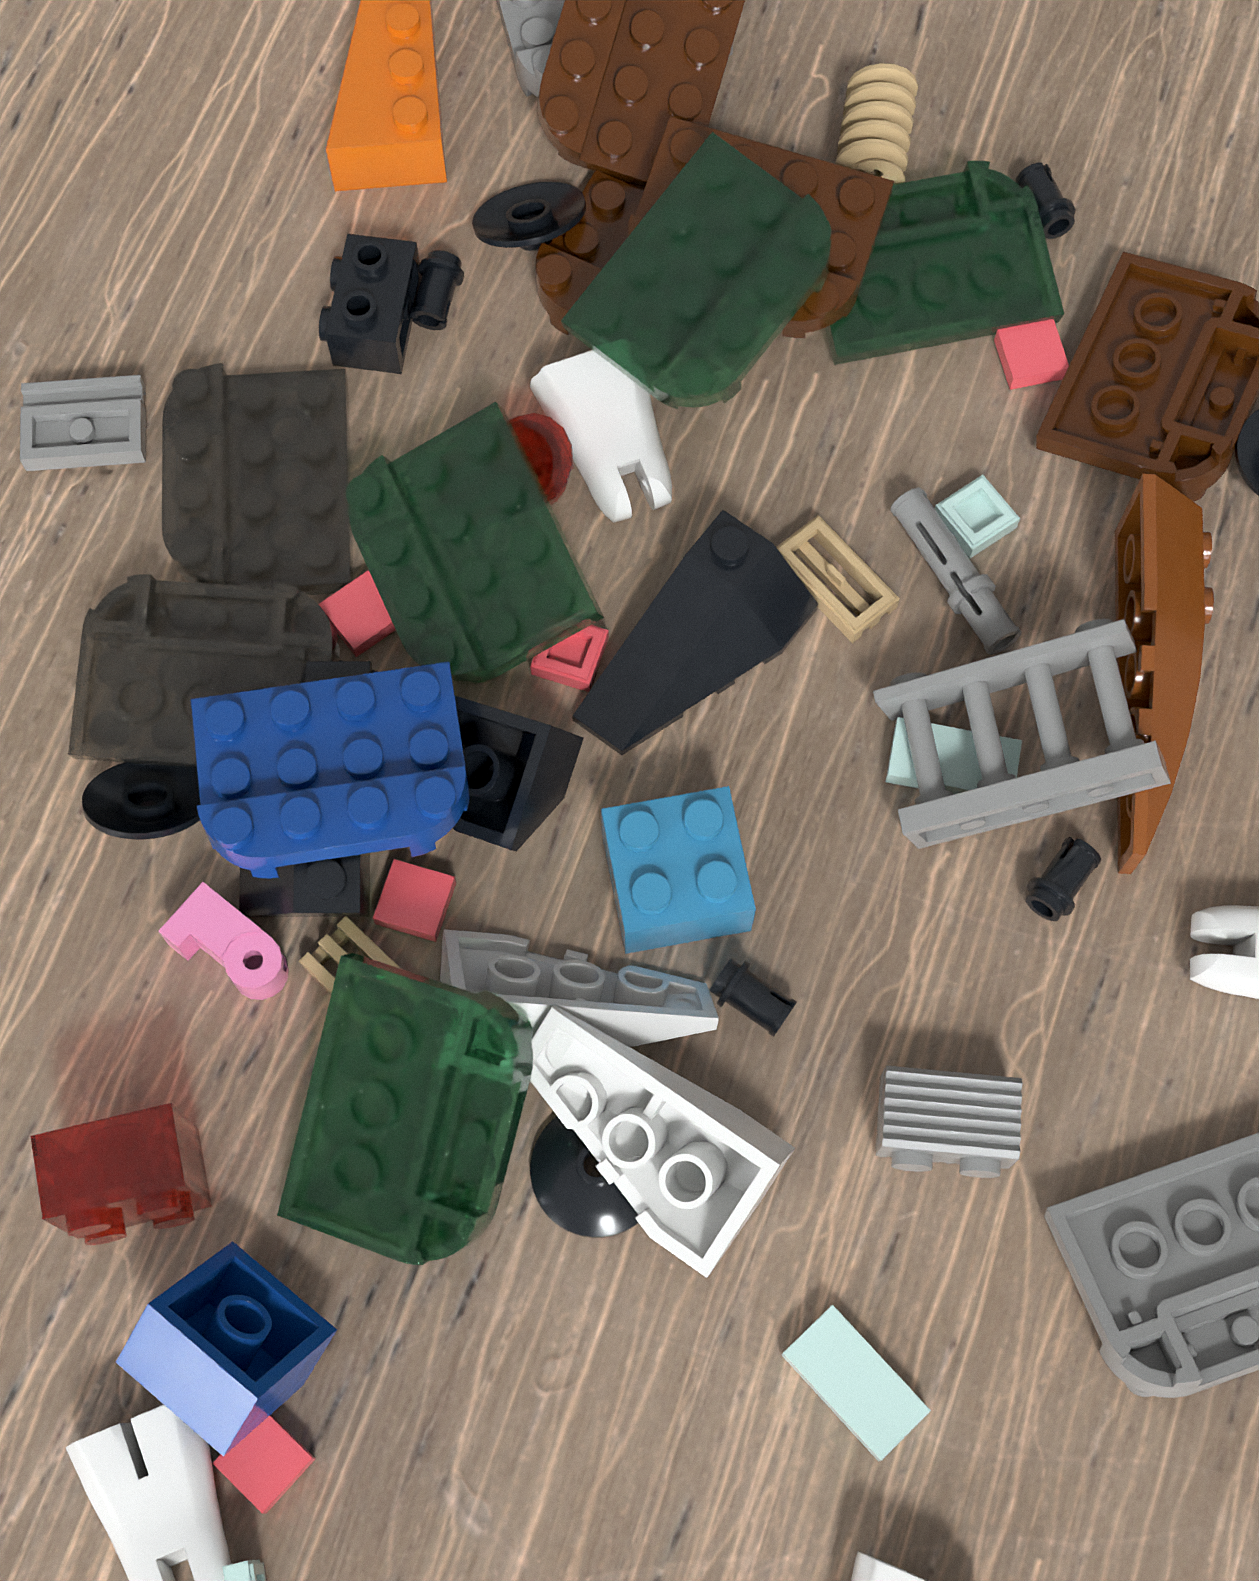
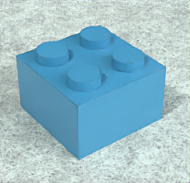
M729 786L601 809L602 838L625 954L752 930L756 907Z

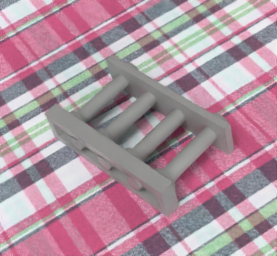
M1110 619L1092 620L1077 627L1074 634L930 675L924 673L904 674L893 679L890 682V686L874 690L875 703L891 721L897 720L898 717L904 718L920 796L915 799L916 805L898 809L903 835L918 849L1171 784L1165 759L1156 741L1144 744L1143 740L1136 739L1116 661L1118 657L1137 652L1135 641L1125 619L1115 622ZM1090 665L1110 746L1105 749L1104 755L1079 761V758L1071 756L1052 676ZM1027 683L1045 763L1040 766V772L1016 778L1015 775L1008 774L990 693ZM965 700L982 780L977 783L976 789L953 795L951 791L945 790L928 711Z

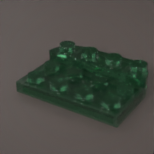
M712 132L561 320L564 329L669 407L678 409L679 406L691 408L704 407L721 400L723 403H726L742 389L741 381L814 291L818 294L823 287L829 273L831 258L830 223L820 205L809 194L802 199Z
M967 161L963 172L894 184L893 192L856 302L846 318L842 316L835 323L825 328L834 365L995 335L997 329L1054 319L1055 323H1058L1065 313L1038 207L1028 185L1022 189L1014 180L1003 173L988 169L990 166L989 161Z
M497 402L492 403L392 462L383 455L379 456L366 467L361 475L353 478L348 484L346 499L349 503V523L352 534L405 650L419 665L449 662L452 680L470 681L474 684L486 682L604 618L505 410Z
M355 953L341 955L277 1216L396 1261L412 1265H424L432 1260L446 1258L475 1242L488 1228L496 1213L532 1075L533 1048L531 1039L533 1032L529 1019L524 1014L516 1011L504 999L487 990L473 993Z

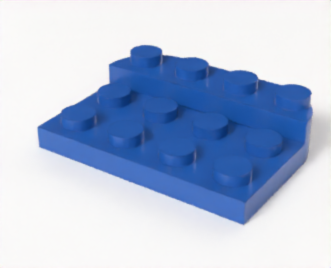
M449 662L191 699L201 804L197 806L200 821L213 849L230 863L250 870L253 877L279 878L278 867L405 847L410 848L412 857L420 856L435 850V842L444 837L456 825L463 811L468 809L469 788Z

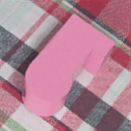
M204 882L197 887L158 931L167 944L187 961L191 959L199 948L204 950L225 967L227 975L242 995L250 999L264 1000L273 997L283 989L288 980L289 968L287 960L274 939Z

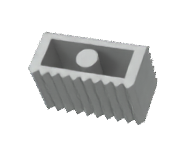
M886 1066L880 1076L876 1156L891 1157V1167L904 1171H931L933 1162H944L947 1164H960L959 1173L964 1176L977 1178L1000 1177L1001 1169L1010 1168L1020 1157L1022 1078Z

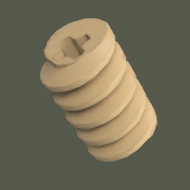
M879 63L865 66L853 74L847 84L840 129L841 136L839 137L838 155L835 162L837 165L893 180L894 186L891 197L897 195L904 188L906 177L903 172L906 171L908 163L906 153L909 151L911 142L909 134L912 132L914 121L912 115L915 111V97L918 91L917 80L907 68L895 64Z

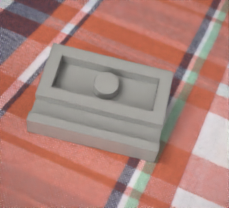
M141 375L21 383L23 407H21L20 461L26 471L146 463V410L144 407L146 387Z

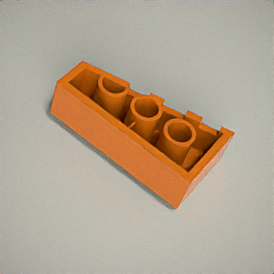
M360 0L326 146L335 192L447 182L432 0Z

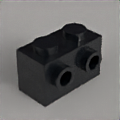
M347 233L343 255L334 256L331 265L330 287L334 291L331 306L324 305L322 307L319 320L320 341L327 342L333 366L402 374L413 319L410 318V312L414 307L422 278L418 269L420 260L417 242Z

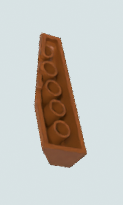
M1142 474L1115 530L1116 621L1125 619L1137 649L1136 653L1118 657L1116 661L1136 739L1143 740L1144 744L1156 741L1165 759L1171 784L1117 797L1118 874H1132L1145 857L1170 799L1190 734L1201 678L1205 624H1209L1214 606L1213 589L1211 587H1204V569L1209 566L1212 554V535L1210 532L1203 531L1202 507L1156 474Z

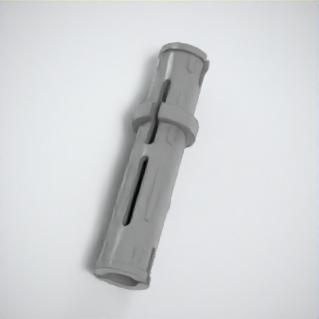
M919 487L914 488L901 495L892 504L890 511L898 518L919 549L922 557L930 565L950 596L947 603L953 612L964 615L983 643L984 649L988 654L999 653L1011 646L1021 636L1022 632L1018 626L1016 627L993 594L996 586L988 574H979L959 545L956 537L948 529L928 500L927 494L923 489Z

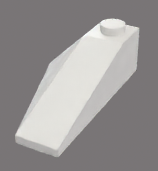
M444 929L437 1029L442 1067L457 1068L468 1073H481L486 1070L510 1072L521 1069L517 1064L551 1007L555 1005L628 1047L717 1029L719 1017L706 983L633 965L623 967L618 973L602 970L598 966L587 962L588 954L567 949L564 960L529 952L530 940L505 934Z
M556 1005L551 1007L517 1063L567 1129H573L599 1162L596 1168L609 1185L614 1182L637 1212L638 1216L635 1219L647 1235L706 1278L713 1271L757 1208L795 1147L740 1109Z

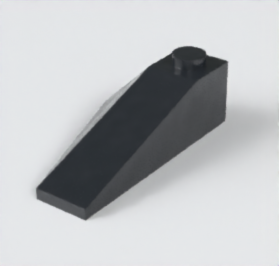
M455 696L469 788V804L467 811H463L453 829L456 832L517 852L565 798L584 738L552 725Z

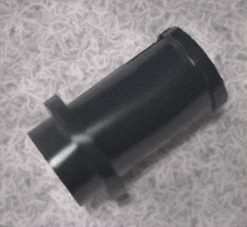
M1038 162L1024 168L1016 177L1015 184L1022 193L1033 215L1030 223L1034 232L1042 234L1046 239H1055L1063 236L1075 223L1074 214L1076 209L1073 202L1063 198L1048 164L1043 165L1042 162Z
M433 250L419 264L418 269L422 279L414 307L410 312V318H413L412 321L420 327L429 330H443L447 326V317L455 287L461 285L465 277L464 271L461 269L462 262L454 254L442 250Z
M1072 837L1066 838L1062 843L1061 849L1042 876L1032 878L1027 884L1029 894L1025 900L1030 909L1049 921H1058L1062 915H1070L1075 908L1074 897L1093 870L1101 863L1099 853L1081 839L1077 838L1074 841Z
M730 959L709 990L719 997L716 1004L722 1007L725 1002L766 1029L768 1034L774 1037L797 1001L793 998L790 999L750 972L748 968L751 964L746 960L740 965L733 959Z

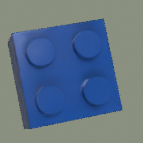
M232 1241L147 1304L116 1363L224 1457L305 1384L337 1329Z

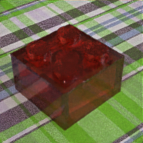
M172 1103L30 1136L42 1219L63 1230L68 1236H74L77 1239L84 1238L85 1245H100L121 1240L127 1236L126 1227L151 1221L154 1229L181 1226L195 1220L193 1211L212 1207L199 1129Z

